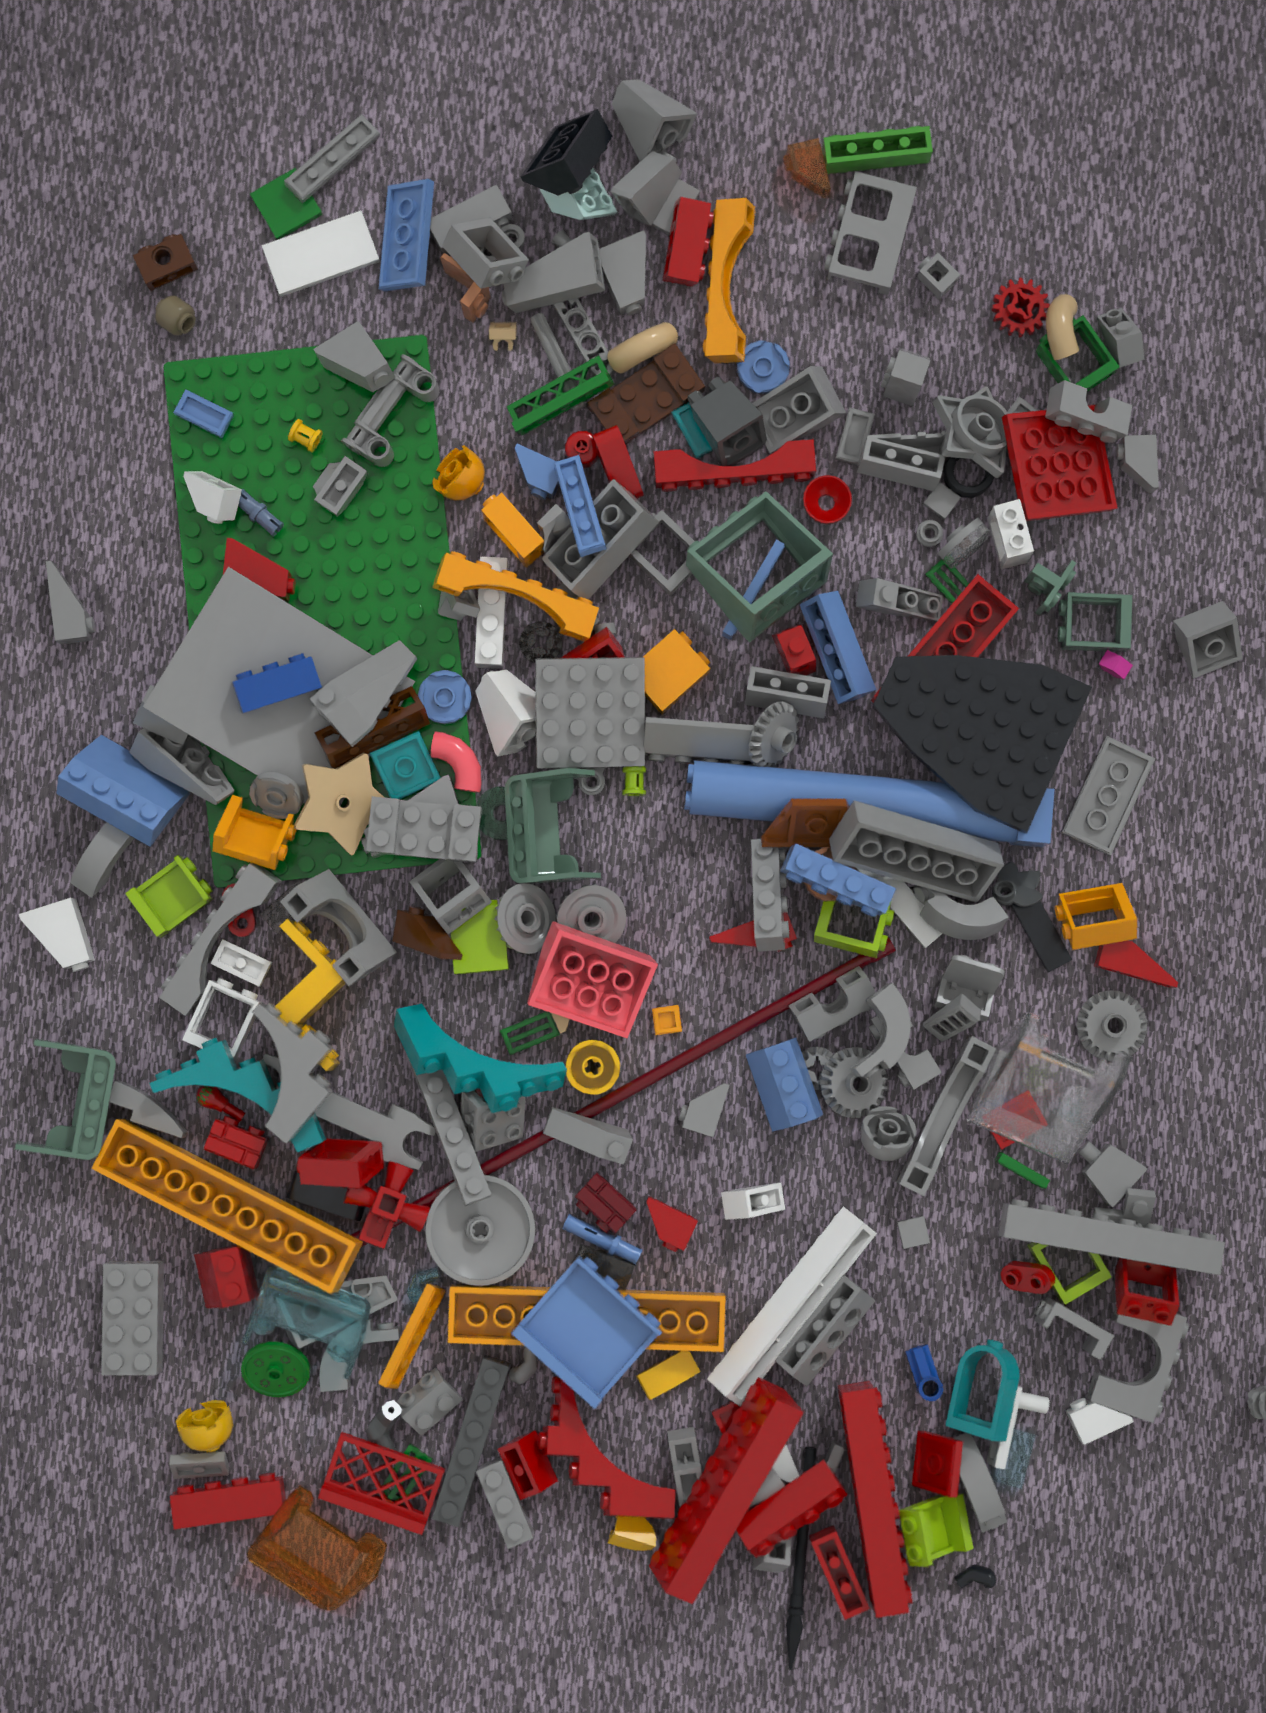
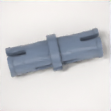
M242 489L238 507L249 515V520L253 523L257 522L272 537L277 535L275 531L279 533L284 523L272 515L264 503H258L246 490Z

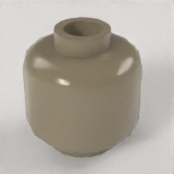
M173 295L158 302L155 319L159 326L169 333L178 336L190 332L194 327L195 311L191 305Z

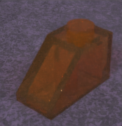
M819 138L788 145L786 155H783L785 170L791 172L792 179L823 198L829 197L831 186Z

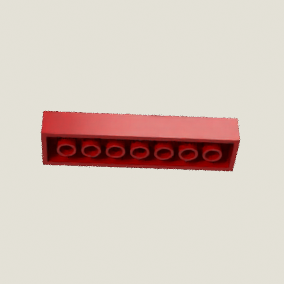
M760 1377L748 1389L746 1399L734 1413L732 1423L728 1430L722 1434L713 1456L707 1460L701 1477L693 1484L687 1501L679 1508L676 1520L667 1529L658 1551H655L651 1557L649 1567L665 1593L691 1604L696 1600L804 1413L785 1389Z
M870 1381L838 1385L871 1607L876 1618L909 1613L908 1604H912L913 1599L911 1588L908 1586L907 1580H904V1576L908 1575L907 1561L903 1556V1552L900 1553L899 1549L904 1547L902 1531L899 1529V1525L895 1523V1520L900 1519L898 1504L895 1502L894 1497H891V1492L895 1491L893 1474H891L890 1470H887V1464L891 1463L889 1447L886 1446V1442H883L882 1436L887 1435L885 1420L882 1419V1415H879L878 1408L883 1407L881 1393Z

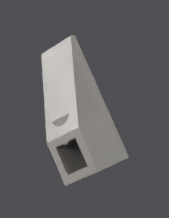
M874 578L859 581L856 607L877 613L937 622L941 616L943 595Z

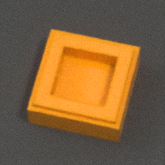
M679 1005L652 1008L655 1035L682 1032Z

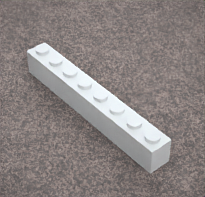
M843 1206L707 1379L723 1395L741 1407L750 1386L755 1383L758 1377L763 1379L776 1362L777 1357L877 1233Z

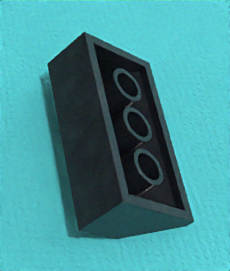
M595 109L555 126L520 176L522 181L557 196L566 192L573 194L583 187L582 183L591 175L593 166L599 162L600 155L607 150V145L613 137L599 110Z

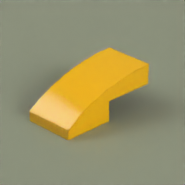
M678 1351L662 1362H658L636 1375L648 1400H651L698 1374L700 1370L690 1351Z

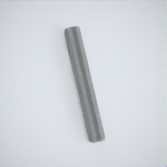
M538 313L532 316L531 324L557 378L571 370L544 314ZM570 379L565 382L564 392L578 386L576 380ZM586 401L572 409L574 411L583 409L586 406Z

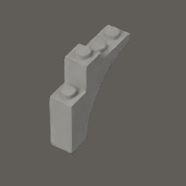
M259 1003L252 1013L270 1033L277 1048L281 1066V1087L278 1101L265 1127L287 1144L293 1140L333 1092L328 1087L331 1083L319 1073L316 1076L313 1074L333 1047L328 1044L331 1039L320 1030L317 1032L310 1030L302 1036L303 1030L291 1020L288 1023L280 1017L282 1012L271 1003L267 1005Z

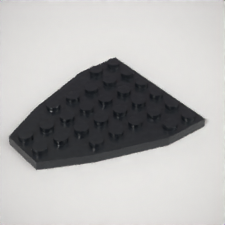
M960 655L895 657L873 704V708L910 753L974 811L1026 834L1092 686L1042 664Z

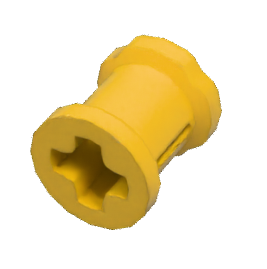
M297 419L289 432L288 441H296L308 447V451L312 453L318 447L323 431L320 429L314 430L304 425L302 420Z

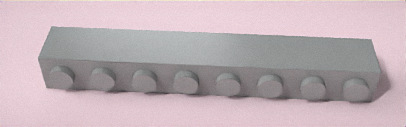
M1012 1199L1011 1204L1003 1203L998 1236L1215 1275L1221 1274L1225 1242L1216 1241L1217 1235L1200 1232L1198 1238L1189 1236L1190 1230L1173 1228V1233L1162 1231V1225L1146 1223V1228L1136 1227V1221L1120 1218L1119 1223L1109 1222V1216L1093 1214L1092 1219L1082 1217V1211L1066 1209L1065 1214L1057 1213L1054 1206L1039 1204L1038 1209L1029 1208L1028 1202Z

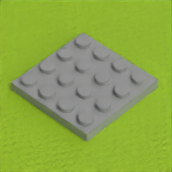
M644 657L535 659L536 768L645 766Z

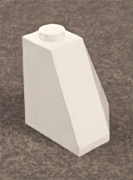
M508 670L489 671L481 678V683L475 692L494 752L497 756L517 753L526 747L524 742L529 741L536 735L535 691Z

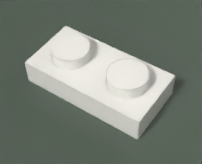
M222 939L211 961L212 965L259 987L262 986L273 963Z

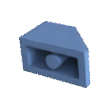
M516 444L515 453L527 486L532 490L531 494L542 500H545L546 497L553 500L560 485L554 467V462L557 461L520 444Z

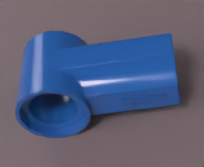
M928 1344L906 1350L905 1353L918 1394L927 1401L939 1399L943 1393V1385L939 1380ZM928 1380L936 1383V1391L931 1395L924 1394L922 1389L923 1384Z

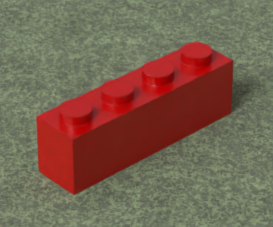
M822 1460L745 1513L736 1531L747 1550L755 1558L765 1556L773 1550L777 1543L792 1538L803 1525L815 1522L822 1512L828 1508L831 1509L838 1506L848 1494L831 1467Z
M265 1473L259 1475L257 1480L248 1481V1477L245 1476L231 1479L232 1483L221 1485V1481L217 1480L204 1483L202 1488L194 1489L193 1484L179 1486L177 1491L170 1495L174 1530L284 1514L287 1510L283 1476L276 1477L275 1473Z

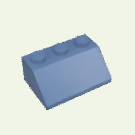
M797 1037L746 1054L772 1132L793 1127L823 1115Z

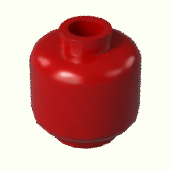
M577 431L568 437L565 443L566 458L579 455L582 466L585 469L597 462L599 450L595 440L592 439V433Z

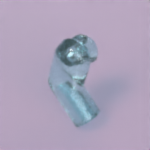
M437 1267L412 1276L407 1288V1296L411 1302L418 1303L426 1285L441 1279Z

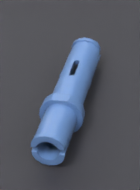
M571 1214L568 1215L563 1225V1230L608 1251L610 1256L614 1254L636 1265L642 1253V1249L621 1240V1236L616 1235L615 1237L605 1233L603 1230Z

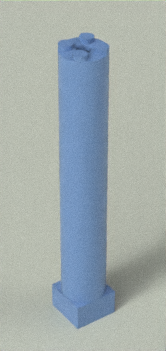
M695 760L694 764L688 765L687 783H692L691 791H686L684 810H690L689 814L773 822L791 799H846L849 806L855 800L990 841L1010 842V845L1044 847L1051 843L1055 789H1046L1030 828L1025 834L974 811L943 782Z

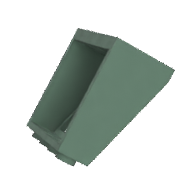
M766 491L759 497H753L746 507L739 512H733L721 526L713 527L700 542H693L687 549L686 566L742 636L751 642L827 583L833 553ZM764 521L777 539L784 543L785 549L800 567L754 603L750 604L708 562L760 522Z

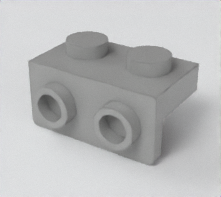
M434 1368L429 1373H426L409 1391L404 1392L396 1403L402 1409L401 1417L422 1436L463 1399L443 1378L441 1372Z

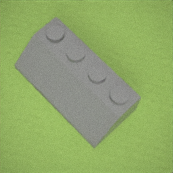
M646 717L645 756H649L648 760L658 762H663L665 757L675 758L676 763L690 764L691 759L707 762L722 761L745 765V763L750 764L749 740L754 725Z

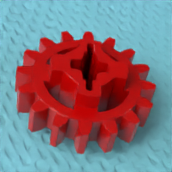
M1019 278L1017 284L1009 280L1007 288L1001 285L998 290L999 294H995L993 301L997 303L992 305L991 308L992 312H997L993 321H1001L1002 324L999 329L1003 330L1007 327L1009 329V336L1014 331L1018 332L1019 338H1022L1024 331H1027L1031 336L1034 333V327L1040 330L1043 326L1042 321H1046L1047 313L1045 311L1048 310L1050 304L1044 303V301L1047 299L1048 294L1039 293L1042 288L1041 285L1036 288L1032 287V279L1027 284L1023 283L1022 278ZM1009 296L1010 304L1004 308V300ZM1019 304L1020 307L1025 306L1026 308L1023 311L1021 308L1017 309L1016 305ZM1037 307V316L1032 319L1033 314L1031 311Z

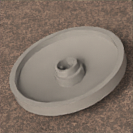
M490 1175L484 1176L492 1194L491 1197L465 1206L454 1181L446 1186L434 1199L425 1223L426 1243L435 1263L451 1278L469 1285H491L513 1275L528 1258L535 1238V1221L528 1201L512 1184Z

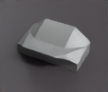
M344 456L341 462L329 463L313 485L316 492L315 502L338 517L360 490L368 472L346 456Z
M557 504L537 522L544 538L543 550L545 554L571 526L569 517Z

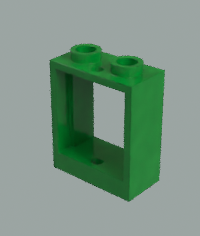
M1082 315L1078 319L1073 317L1074 333L1078 332L1101 365L1100 368L1076 383V385L1087 388L1088 392L1113 376L1119 369V365L1085 316ZM1047 334L1039 339L1040 344L1035 352L1057 383L1064 380L1070 382L1049 352L1050 346Z

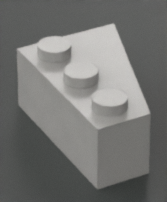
M899 348L896 358L891 357L880 386L885 388L883 397L913 406L922 387L930 358Z
M946 431L936 434L917 432L916 435H901V433L867 435L861 449L857 473L934 491L942 475L945 457L942 455Z

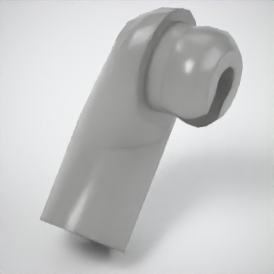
M526 1346L524 1347V1362L518 1368H511L509 1371L510 1381L517 1384L525 1383L537 1371V1356Z

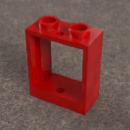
M326 1138L325 1141L312 1146L298 1158L297 1171L300 1174L301 1184L361 1188L384 1168L382 1142Z
M1119 1258L1115 1267L1117 1314L1172 1326L1179 1308L1176 1268ZM1128 1280L1162 1287L1163 1300L1128 1292Z

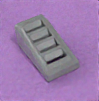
M961 993L923 1022V1027L943 1042L980 1021L981 1009ZM953 1016V1017H954L956 1020H958V1021L955 1022V1021H954L952 1018H950V1017ZM945 1020V1021L948 1022L951 1026L948 1027V1026H947L944 1022H942V1021ZM938 1024L945 1031H940L935 1025Z

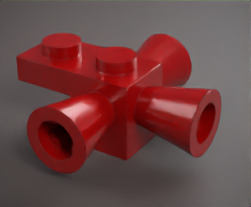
M389 1161L384 1187L380 1186L376 1191L366 1185H363L361 1188L348 1187L343 1203L369 1207L358 1240L384 1249L392 1227L398 1219L421 1232L430 1207L405 1203L406 1195L401 1194V1191L414 1172L413 1169Z

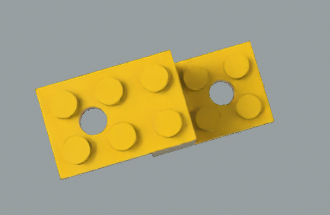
M286 919L279 927L317 966L275 1007L282 1012L280 1017L287 1023L291 1020L303 1030L301 1035L304 1036L310 1030L317 1031L310 1024H303L346 982L332 966L337 960L334 959L332 961L327 956L330 953L329 949L320 940L317 941L315 939L313 941L309 937L312 932L303 922L297 923L296 921ZM332 1049L320 1063L321 1067L325 1071H333L340 1064L336 1059L339 1054Z

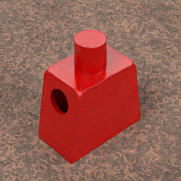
M795 625L772 635L788 673L807 676L816 672V658L802 625Z

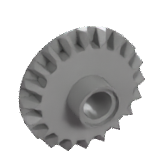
M784 701L775 702L767 707L759 716L749 740V756L755 766L775 767L776 764L782 762L783 757H787L788 753L793 750L797 741L796 732L799 730L797 726L799 718L796 716L797 710L793 708V705Z
M529 883L513 885V887L505 890V894L499 898V905L495 907L498 911L497 916L494 918L498 921V928L496 930L501 933V940L508 944L507 948L514 949L516 953H536L542 950L552 921L556 922L554 906L548 895L541 888Z
M596 884L590 886L583 885L579 889H573L571 894L565 896L563 903L559 905L556 918L559 924L616 943L626 925V910L619 896L606 886L603 887ZM595 912V917L592 921H584L588 913Z
M1114 990L1103 991L1090 997L1081 1007L1077 1017V1033L1084 1048L1093 1056L1102 1060L1118 1061L1130 1057L1144 1043L1148 1032V1020L1139 1002L1129 994ZM1112 1018L1117 1019L1120 1025L1116 1033H1112L1108 1029V1022Z
M859 1047L845 1048L836 1052L826 1062L821 1073V1092L827 1105L837 1114L848 1118H861L868 1115L871 1109L879 1107L881 1101L885 1100L883 1092L889 1089L885 1085L889 1077L880 1063L878 1064L879 1070L868 1078L865 1075L860 1077L861 1085L857 1090L853 1087V1081L856 1076L850 1068L871 1051Z

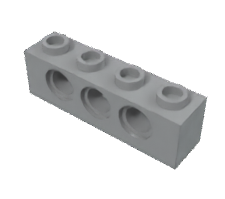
M843 1274L775 1361L792 1377L808 1386L876 1300Z

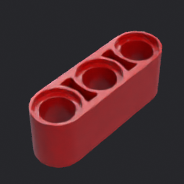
M615 425L593 434L592 439L595 440L598 447V455L608 482L610 483L614 479L630 491L636 499L643 497L641 485L618 426Z

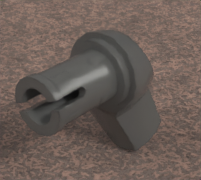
M389 1401L379 1409L366 1429L367 1439L371 1442L396 1451L389 1433L399 1418L402 1409L395 1401Z

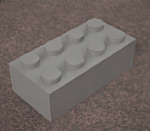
M614 479L593 501L607 549L580 557L572 526H570L541 558L570 591L588 600L659 523L630 491Z
M109 1261L103 1264L101 1375H158L163 1371L164 1261Z

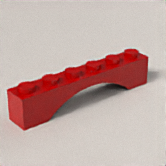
M814 439L787 441L766 458L740 466H718L705 463L691 457L681 449L653 451L656 488H661L663 492L676 491L677 487L688 486L689 490L703 489L704 485L715 484L716 488H726L731 486V483L741 482L742 486L756 485L757 481L768 480L769 484L783 483L784 479L794 478L795 482H806L810 480V477H814L816 473Z

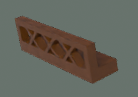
M410 686L390 696L391 701L387 708L383 707L382 709L383 711H389L387 717L382 719L376 718L378 722L374 728L353 747L331 725L315 732V736L324 750L331 768L336 769L362 753L369 754L429 725L430 721L426 709L413 687ZM409 697L414 701V704L407 707L399 706L401 701ZM332 734L340 735L337 741L329 745L324 740V738Z

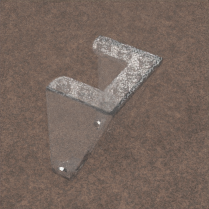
M1027 1012L995 1046L996 1050L983 1074L966 1121L1068 1164L1122 1087L1132 1057L1119 1051L1112 1063H1106L1107 1060L1100 1059L1094 1070L1046 1049L1045 1046L1049 1035L1043 1034L1041 1036L1036 1029L1041 1017Z

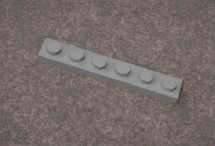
M408 1058L464 1205L468 1206L491 1197L492 1194L443 1070L416 1075Z

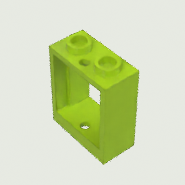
M823 901L814 934V942L877 958L879 951L884 952L888 936L883 935L886 925L891 926L895 912L890 910L891 902L886 914L880 915L872 944L828 932L836 901Z
M1034 1242L1028 1244L1027 1246L1037 1263L1046 1265L1052 1270L1041 1249L1048 1245ZM1087 1252L1096 1269L1064 1288L1055 1275V1284L1052 1288L1061 1303L1066 1305L1112 1277L1099 1254Z

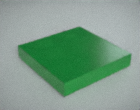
M296 168L250 193L251 198L276 240L284 238L323 215L313 196L302 203L284 185V180L293 174Z

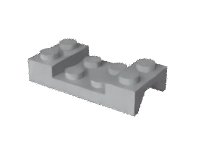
M372 796L366 851L369 853L477 863L482 808L478 806L447 805Z

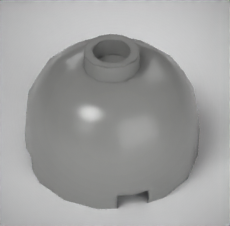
M880 1106L871 1109L868 1115L864 1117L860 1136L863 1147L872 1157L881 1161H894L902 1158L909 1152L917 1132L915 1123L909 1115L905 1113V1116L897 1113V1109L894 1107Z

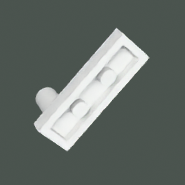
M1018 1386L1006 1441L990 1442L987 1463L995 1468L1005 1470L1018 1408L1046 1414L1049 1408L1048 1397L1022 1392V1387Z

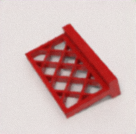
M341 1432L318 1498L422 1535L445 1468ZM344 1441L354 1444L359 1454L346 1459L342 1451ZM373 1452L381 1454L385 1463L372 1469L366 1456ZM340 1457L342 1462L337 1464L338 1458ZM362 1458L368 1471L355 1477L349 1463ZM399 1461L407 1463L411 1471L398 1478L392 1466ZM343 1466L350 1477V1480L343 1483L331 1479L334 1470ZM388 1468L393 1481L381 1486L375 1473ZM426 1470L437 1474L435 1482L426 1487L423 1486L418 1474ZM370 1475L376 1489L369 1492L361 1490L358 1481ZM414 1477L419 1490L407 1495L401 1482ZM396 1485L402 1498L396 1501L389 1500L383 1490ZM432 1489L431 1494H430V1497H429L428 1494H427V1491H429V1490ZM422 1494L427 1503L425 1511L422 1512L414 1509L410 1499Z

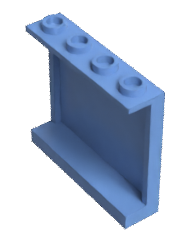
M578 1256L514 1328L511 1334L595 1409L606 1393L657 1336H660L662 1330L659 1328L661 1323L651 1313L644 1315L638 1309L640 1304L630 1294L623 1296L617 1290L619 1284L609 1275L603 1278L596 1271L599 1267L589 1257L582 1259Z

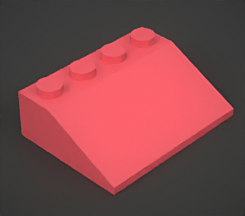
M552 921L542 946L527 1004L628 1038L658 964L648 954Z

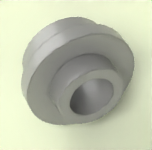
M926 520L918 526L916 536L922 545L933 547L942 540L943 529L938 522ZM928 529L932 530L934 537L927 538L925 531Z

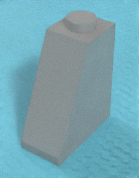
M654 151L650 152L611 189L610 192L631 219L649 226L653 224L682 174V171L676 164L677 160L668 153L659 154Z
M644 230L599 249L603 277L620 316L625 313L628 316L636 314L645 305L646 234Z
M359 321L313 349L325 369L371 392H375L395 379L389 364Z

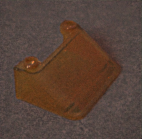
M300 1485L291 1492L249 1547L247 1558L252 1564L323 1610H335L377 1579L387 1543L372 1533H365L362 1538L355 1541L309 1510L314 1500L313 1494Z

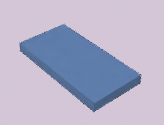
M430 179L388 186L379 279L380 290L391 291L425 286L434 181Z

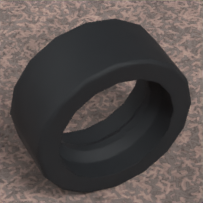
M948 457L943 470V478L947 487L962 498L977 497L982 495L992 484L994 476L986 470L983 480L978 485L968 487L960 484L954 475V466L960 458Z

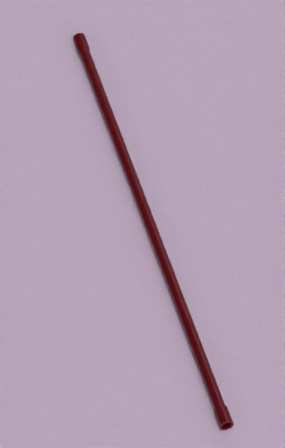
M888 937L884 952L879 951L877 958L859 954L579 1109L574 1114L588 1118L597 1116L790 1009V1004L810 993L815 995L837 983L836 978L858 966L862 969L894 953L896 949ZM543 1130L480 1164L483 1174L490 1175L555 1138L544 1134ZM455 1180L449 1181L411 1202V1204L431 1207L437 1195ZM398 1219L397 1222L394 1223L392 1229L402 1224L403 1221ZM361 1229L351 1234V1236L358 1239ZM363 1242L361 1247L367 1245L368 1243Z

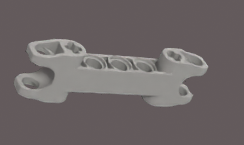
M264 1054L265 1064L277 1070L281 1082L279 1057ZM332 1092L315 1112L317 1117L372 1141L382 1142L384 1161L395 1162L417 1170L421 1169L423 1162L407 1152L405 1148L406 1137L413 1131L423 1132L432 1136L436 1135L434 1125L422 1119L417 1113L393 1103L388 1114L385 1115Z

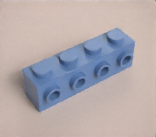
M833 591L818 594L799 604L828 680H831L830 685L837 703L853 701L876 691L839 592Z
M798 844L790 846L780 872L787 874V879L799 884L805 882L811 885L813 891L820 894H832L836 896L838 902L847 906L854 904L861 907V912L872 917L886 914L896 888L841 863L834 862L832 859Z

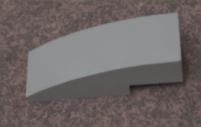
M114 1082L109 1102L133 1110L130 1121L180 1138L187 1136L188 1132L181 1122L154 1097L125 1082Z
M694 1427L667 1431L680 1507L687 1501L693 1484L702 1475Z

